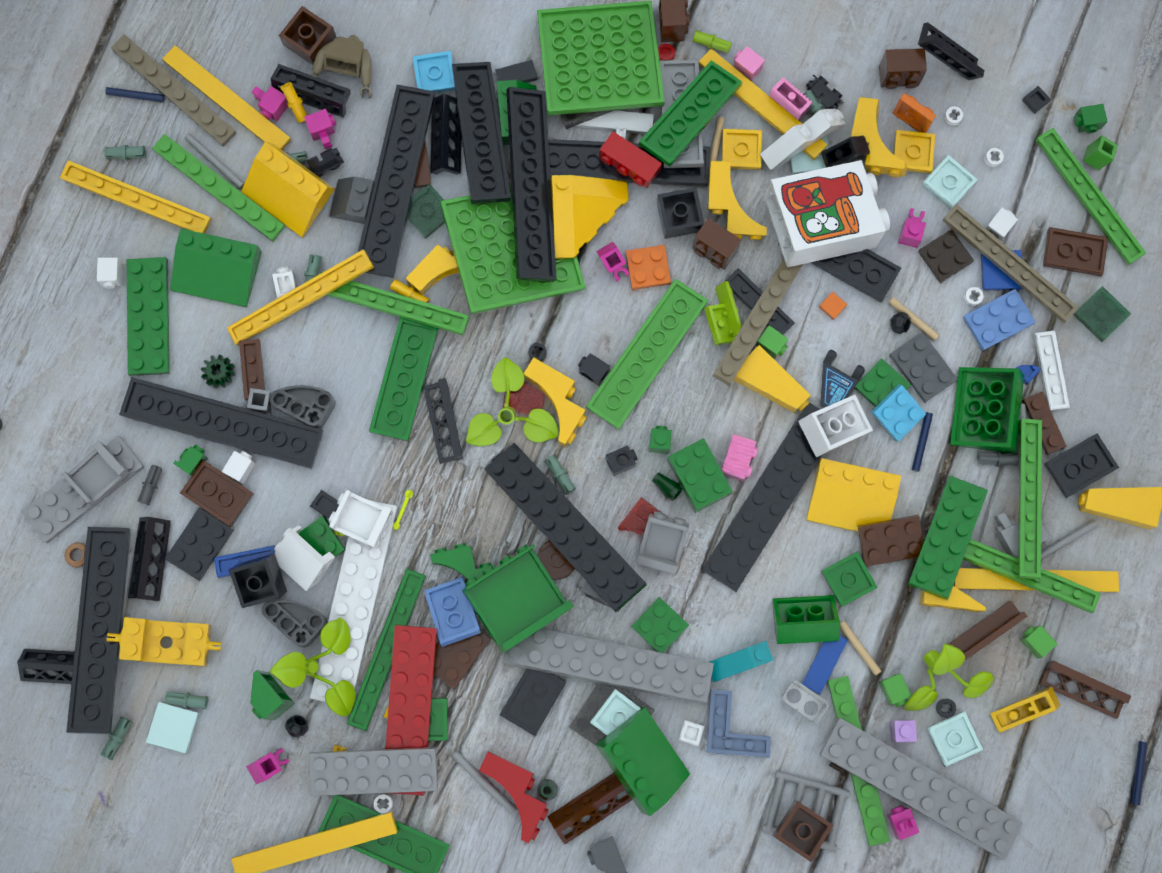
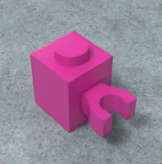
M257 86L252 91L254 98L260 101L258 103L261 110L260 114L268 120L272 118L277 122L288 107L285 95L272 86L266 93Z
M324 109L305 116L304 119L313 141L321 139L325 149L331 148L332 144L328 136L335 133L333 126L336 125L333 115H328L327 110Z
M910 208L908 218H906L902 225L898 243L917 248L922 241L926 222H922L925 211H921L919 217H915L913 215L914 209Z
M613 241L596 251L609 274L613 272L616 281L620 280L618 277L619 271H624L626 276L629 275L628 270L623 266L626 264V261Z
M282 748L274 753L270 752L246 766L256 785L282 771L280 766L290 762L288 758L283 761L279 760V754L284 752Z
M903 805L891 809L892 813L888 814L887 817L896 839L903 840L920 833L910 808H903Z

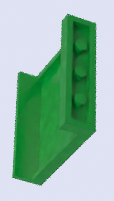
M534 544L530 547L527 545L522 546L516 550L517 555L513 558L508 555L499 561L501 565L497 568L489 567L482 572L484 576L477 580L476 577L470 579L465 583L467 587L462 590L501 653L508 651L574 607L570 600H565L534 552Z

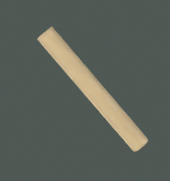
M722 117L717 118L710 152V162L717 161L725 121Z
M893 297L889 301V304L897 311L907 313L911 318V322L932 340L935 341L939 334Z
M845 621L841 622L840 629L873 674L875 676L879 674L881 669Z

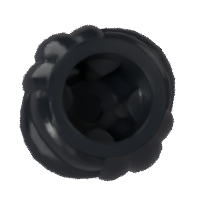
M899 312L890 319V326L894 333L902 334L909 330L911 318L907 313Z
M294 715L286 721L285 728L292 737H300L307 733L308 723L304 717Z

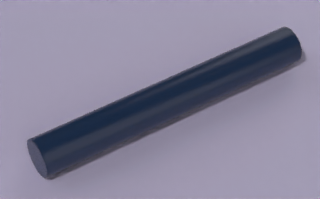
M106 87L105 90L106 95L164 102L165 100L163 94Z
M925 412L926 415L924 416L912 465V471L915 472L920 471L933 414Z
M1142 741L1138 742L1131 803L1134 805H1140L1147 750V742Z

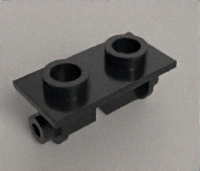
M813 75L815 80H810L806 84L807 90H812L817 99L822 93L825 95L820 102L828 109H837L839 101L844 103L841 100L843 95L835 88L831 90L827 87L829 82L821 75L819 77Z
M336 147L320 153L322 161H319L318 157L314 156L304 161L305 164L303 166L318 177H321L328 170L339 168L344 161Z

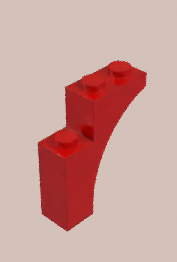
M488 752L479 771L496 780L511 795L521 819V840L529 844L531 839L535 841L540 830L537 828L539 820L544 821L549 809L545 808L546 802L525 793L526 789L531 790L535 779L532 778L534 773Z

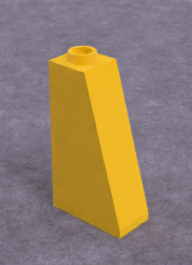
M760 345L747 356L734 378V381L793 413L798 409L802 411L809 404L807 400L811 395Z
M1162 487L1088 489L1079 496V511L1151 530L1158 527L1162 507Z

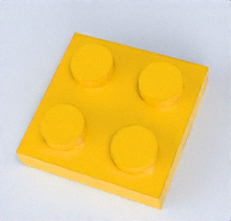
M723 129L722 161L731 162L730 169L760 170L762 130Z
M896 130L893 155L906 162L907 171L931 174L933 170L935 134Z

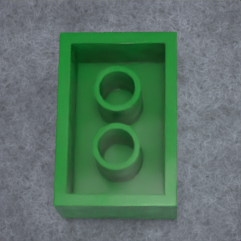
M704 438L668 456L667 462L695 513L732 494L733 491Z

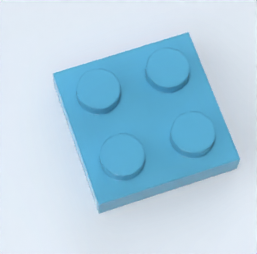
M451 51L413 56L417 88L435 91V93L455 90Z
M899 384L871 411L891 437L898 442L926 415L903 385Z

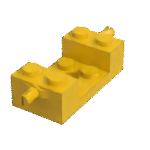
M124 617L121 633L107 634L108 637H115L107 638V642H119V659L207 667L208 651H221L222 647L214 646H222V642L210 641L211 625L154 621ZM164 637H171L173 644L170 648L165 649L162 647L161 641Z

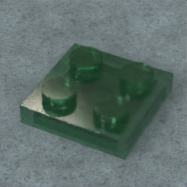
M430 183L412 197L407 217L425 239L445 223L440 202L444 199Z
M1102 286L1073 315L1103 342L1131 313Z

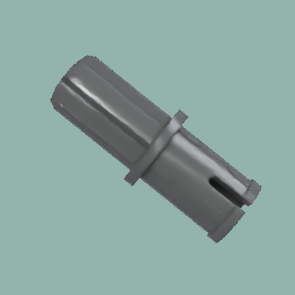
M997 451V453L979 452L977 463L996 465V467H1000V465L1017 467L1019 465V454H1005Z
M151 465L145 482H142L144 485L137 502L150 505L155 489H158L156 485L162 472L161 467Z

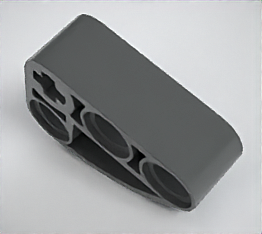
M294 385L273 391L270 395V402L278 411L305 425L319 429L326 424L336 405L334 397L328 391L314 386ZM284 396L285 401L281 405H277V398ZM323 398H330V402L326 406L321 405ZM296 406H302V411L299 414L293 413ZM318 416L319 420L317 422L314 420L313 423L312 417Z
M267 601L261 610L263 616L290 641L304 648L309 647L318 638L322 628L328 623L327 618L319 611L296 601ZM275 605L277 613L274 616H270L268 610L271 606ZM320 617L321 625L314 628L312 625L313 619ZM291 619L292 627L285 630L283 627L284 621ZM300 634L305 635V638L307 639L305 642H299L301 640V638L299 637Z

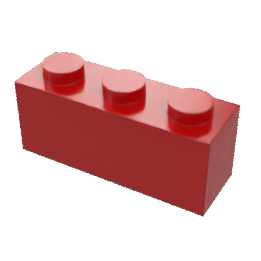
M615 132L610 134L599 150V157L606 165L611 164L617 168L620 174L623 176L628 175L638 186H644L647 189L661 170V162Z

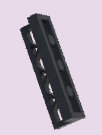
M930 23L923 24L918 41L920 47L967 80L983 78L985 70L977 65V57Z
M281 64L277 65L270 78L273 88L283 93L278 86L291 82L298 97H301L302 103L320 110L326 109L327 112L344 118L346 114L345 104L351 94L350 89Z
M442 94L435 97L432 107L430 173L437 175L446 171L458 175L461 173V130L456 97ZM450 102L456 104L454 113L450 109ZM450 120L455 124L454 131L449 126ZM450 138L453 140L455 144V148L453 150L449 145ZM449 157L454 161V167L448 166Z
M446 378L439 379V383L424 386L440 464L463 459ZM440 388L441 396L438 401L430 398L429 390ZM438 406L445 411L441 421L434 417V411ZM442 425L448 428L449 435L445 440L439 437L437 433ZM446 444L452 448L454 456L442 457L441 451Z
M153 517L139 518L128 593L129 599L160 601L171 520ZM155 523L164 524L163 533L159 536L154 531ZM157 542L160 546V553L155 556L151 550L152 545ZM152 563H155L158 568L154 576H151L149 573V566ZM150 583L155 588L154 596L145 595L146 586Z
M24 649L17 661L20 681L71 684L72 677L66 674V672H73L75 652ZM25 669H32L36 674H26ZM46 670H52V671L55 672L57 675H56V676H50V675L47 674L45 671H46Z

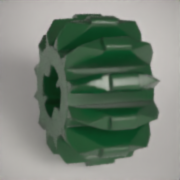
M219 354L216 359L212 355L210 356V362L204 360L207 366L201 367V371L204 372L201 377L203 380H206L208 386L213 384L215 389L219 385L225 388L226 381L232 383L229 377L236 375L232 371L235 365L230 363L231 360L228 357L224 359ZM217 369L221 370L219 375L215 372Z

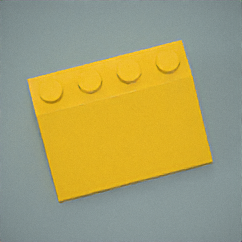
M265 141L254 158L241 192L299 236L304 237L335 188L275 144Z
M821 458L817 464L806 520L858 532L859 525L891 520L898 496L901 475Z

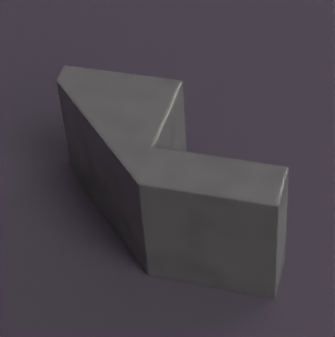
M250 388L247 408L271 415V391Z

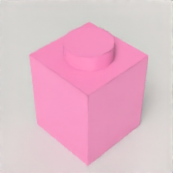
M747 46L743 51L739 50L734 57L733 67L752 81L763 69L765 60Z

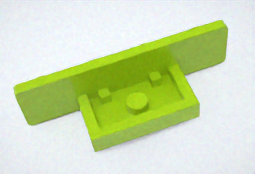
M724 281L715 288L720 304L704 308L715 346L732 344L742 327L729 282Z

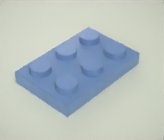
M1016 289L962 317L982 351L1036 323Z
M463 577L424 590L442 647L481 633L474 609L462 592L466 587Z

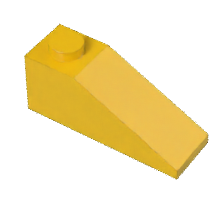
M954 586L948 600L922 590L920 593L919 605L979 613L986 611L985 606Z
M1051 686L990 713L1000 733L1056 711L1061 704Z

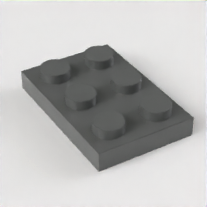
M923 332L889 355L924 403L958 380Z

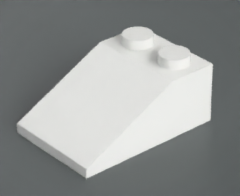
M856 395L813 412L798 421L816 457L873 431Z

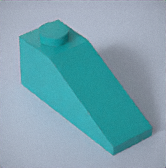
M767 641L710 661V663H714L712 671L713 682L774 661Z

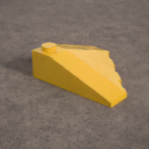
M575 175L551 176L555 259L575 258L579 254V249L584 243L588 244L597 235L599 227L602 224L606 225L616 214L617 208L620 205L624 206L628 202V185L626 182Z

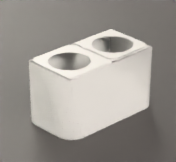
M797 681L790 684L781 698L786 704L795 710L798 709L800 714L816 724L828 708L825 700ZM790 689L800 691L801 699L798 703L788 701L787 692ZM814 701L818 705V712L815 715L810 716L805 713L804 705L806 702Z

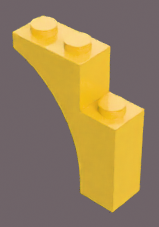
M859 97L851 137L864 135L870 150V154L866 156L865 161L866 171L874 175L888 174L894 178L906 177V162L893 155L879 136V99Z
M711 161L709 164L707 210L712 211L711 214L722 215L723 211H727L726 230L738 238L742 239V236H750V240H761L762 237L767 235V227L752 220L739 206L731 186V162Z
M437 244L406 277L407 284L410 287L416 288L415 291L424 295L428 289L441 279L459 273L455 257H452V252L445 246L442 248Z
M533 357L523 375L527 381L542 390L552 402L560 424L558 444L566 448L568 443L571 445L577 436L575 431L578 426L582 427L587 419L585 416L586 410L567 400V398L571 399L576 391L574 387L575 381Z

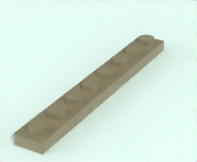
M125 34L111 47L118 56L223 147L236 134V131Z
M957 204L943 218V222L1063 323L1079 308Z
M782 260L713 373V377L728 386L731 385L803 264L787 267L785 260Z

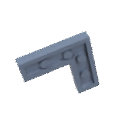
M711 689L707 753L770 758V736L729 733L732 691Z

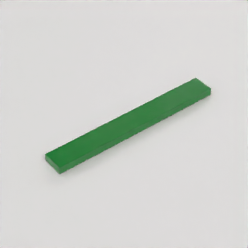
M406 569L348 719V725L364 731L368 730L392 667L395 625H408L426 575Z

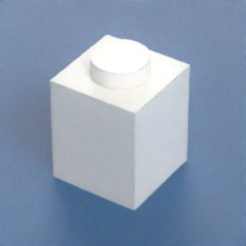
M1001 208L986 229L1001 241L1018 219L1011 211Z
M98 258L97 281L107 289L122 286L123 263L120 259Z
M234 451L222 472L244 484L255 463L251 460L252 456L242 451L239 454Z

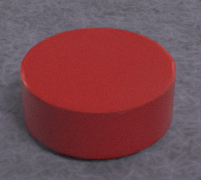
M665 43L658 46L659 62L674 60L675 49L672 45Z

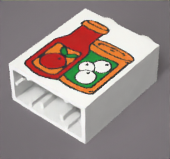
M862 160L771 179L764 199L787 267L876 248L885 232L889 231L890 219L888 212L885 208L878 209L874 198L878 191L876 178L873 173L866 174Z

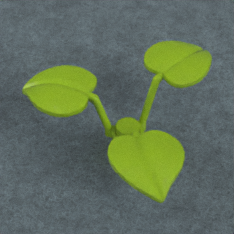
M508 357L502 358L496 364L491 376V383L495 391L499 393L506 391L504 408L498 413L496 421L488 413H479L471 419L466 442L476 446L494 444L502 435V429L497 424L500 422L502 424H510L513 420L526 421L523 431L525 436L533 442H544L558 437L557 423L546 410L533 409L529 413V418L517 417L515 410L509 407L510 391L519 390L524 384L525 376L522 369Z
M342 617L328 622L321 630L320 641L325 648H328L327 651L312 656L310 659H305V656L300 652H290L280 658L269 672L282 684L290 688L300 686L304 682L306 675L331 685L332 688L328 689L325 693L327 706L339 716H348L351 713L356 698L353 685L346 680H340L335 685L334 682L316 674L319 669V665L316 662L317 659L330 654L331 651L336 655H341L350 645L351 634L349 626Z
M944 644L940 654L936 650H932L923 657L924 662L929 668L927 673L930 677L931 686L925 685L919 688L906 702L903 709L906 711H919L928 708L935 702L938 693L934 690L936 686L933 673L943 675L949 672L966 687L963 690V695L967 698H976L988 691L995 680L994 676L990 672L983 671L974 675L969 683L965 682L953 671L963 664L965 660L964 653L957 647Z

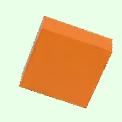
M832 291L819 308L834 320L847 306V303Z

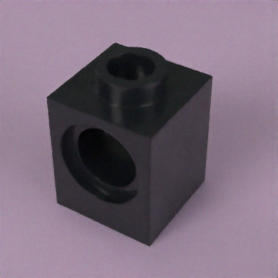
M591 353L587 357L584 356L578 364L580 367L579 374L598 386L610 371V365Z
M628 445L605 455L613 476L636 466L635 461L638 460L633 449L630 450ZM619 456H626L628 462L621 465L617 462V458Z

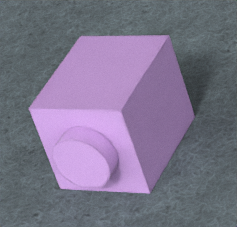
M915 720L890 721L891 742L917 741Z

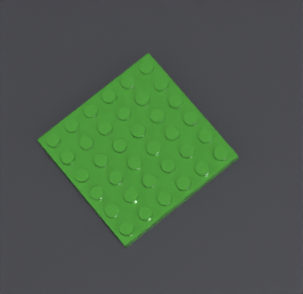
M652 0L537 10L548 116L664 106L665 101Z
M510 187L511 200L508 202L471 204L470 195L440 202L471 315L582 291L586 288L577 256L575 258L555 259L557 280L554 282L517 279L512 187Z

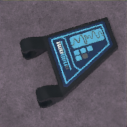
M831 349L823 361L820 405L824 408L848 398L865 372V368L858 365L852 376H849L831 366L837 357V353Z

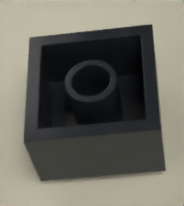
M696 187L657 195V207L664 239L699 232L704 225V219Z
M275 553L238 563L229 569L241 608L278 599L287 592Z

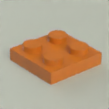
M905 93L899 99L892 113L910 127L922 133H926L936 118V115L930 108L922 106L913 96Z
M665 245L626 250L632 290L671 284Z

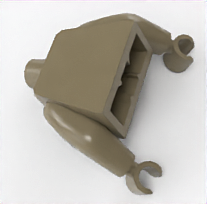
M350 35L349 38L336 37L334 41L329 42L318 51L312 68L314 72L312 76L319 78V74L322 73L323 69L360 77L361 74L363 88L360 90V95L363 98V91L368 90L369 99L372 97V91L369 88L372 80L371 57L368 50L364 49V43L357 36Z

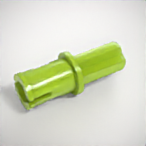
M696 30L693 37V42L708 46V49L714 48L726 53L730 51L732 45L730 41L715 37V34L709 35L699 30Z

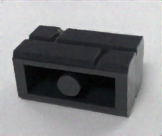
M864 135L850 137L822 151L821 154L827 168L854 162L861 157L869 155L870 150Z

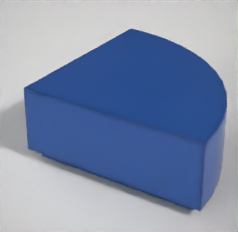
M1035 365L1016 367L1025 375L1024 383L1026 385L1041 370Z

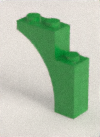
M466 543L455 545V549L448 551L446 548L434 550L435 554H430L434 565L451 568L468 580L474 577L477 580L484 576L482 572L491 566L494 569L497 568L496 565H492L489 562L479 565L480 568L476 569L472 548L470 545L466 546Z

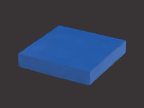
M1012 250L1022 259L1021 250ZM980 253L983 290L1023 289Z

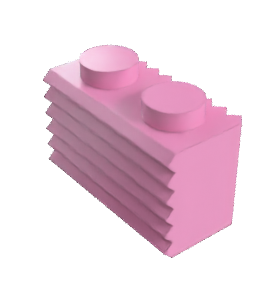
M782 78L771 89L770 97L797 120L800 121L809 112L812 100L806 98V95L800 93V90L794 88V85L788 83V80H785V78Z
M733 434L722 466L724 476L741 482L745 480V477H750L752 466H749L751 458H756L758 447H755L757 441Z

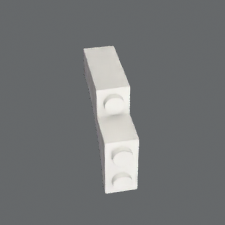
M836 109L819 110L804 124L794 125L760 155L770 170L779 169L808 146L845 126L844 116Z

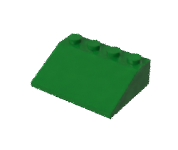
M180 229L175 247L170 290L247 307L262 251L255 244Z
M959 367L950 445L994 452H1017L1025 376L1019 368Z
M642 707L596 744V747L641 813L648 816L653 815L664 806L690 775L646 707Z

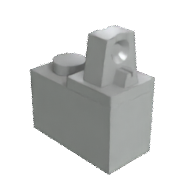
M1005 512L994 517L999 526L996 528L998 532L996 536L1006 554L1016 557L1018 555L1019 523H1015L1013 519L1009 520ZM1041 523L1042 543L1050 539L1047 531L1045 530L1043 524Z

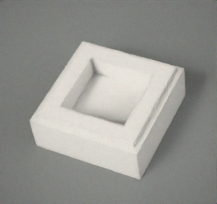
M684 720L678 740L699 746L705 726Z

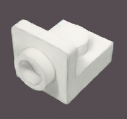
M288 266L276 268L277 271H274L272 274L277 298L296 288L294 269H288Z

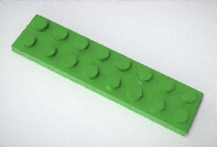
M675 279L586 405V408L619 430L704 309L708 299Z

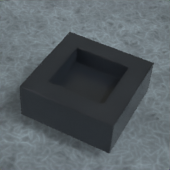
M1037 86L1022 101L1036 114L1051 99Z

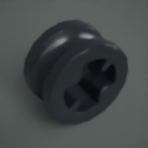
M534 343L530 346L529 357L531 360L534 357L542 362L546 358L547 352L543 344ZM538 348L539 351L542 349L540 357L532 355L534 354V349Z
M941 699L936 704V711L941 717H951L956 713V704L950 699ZM943 703L945 705L950 704L951 708L949 710L951 711L949 713L942 712L941 708H944L942 707Z

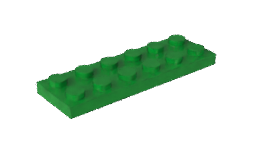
M711 60L641 138L639 146L670 167L742 86V81Z
M166 257L126 259L128 375L170 374L168 259Z
M399 318L370 424V433L409 442L438 328Z
M949 475L908 585L948 600L986 498L987 489Z
M334 795L318 832L374 817L381 813L342 795ZM395 820L398 829L396 834L349 847L404 873H438L450 844Z

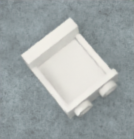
M346 490L345 494L342 493L338 499L337 504H339L337 511H333L329 518V527L376 549L394 512L385 506L382 507Z
M298 525L284 532L282 535L284 539L276 545L274 551L279 567L305 591H308L319 583L335 556L330 552L321 556L299 535L302 527Z

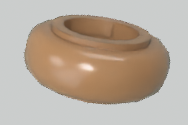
M77 542L67 547L64 556L68 565L76 568L84 566L86 545ZM80 549L82 557L80 560L75 561L72 557L73 552Z

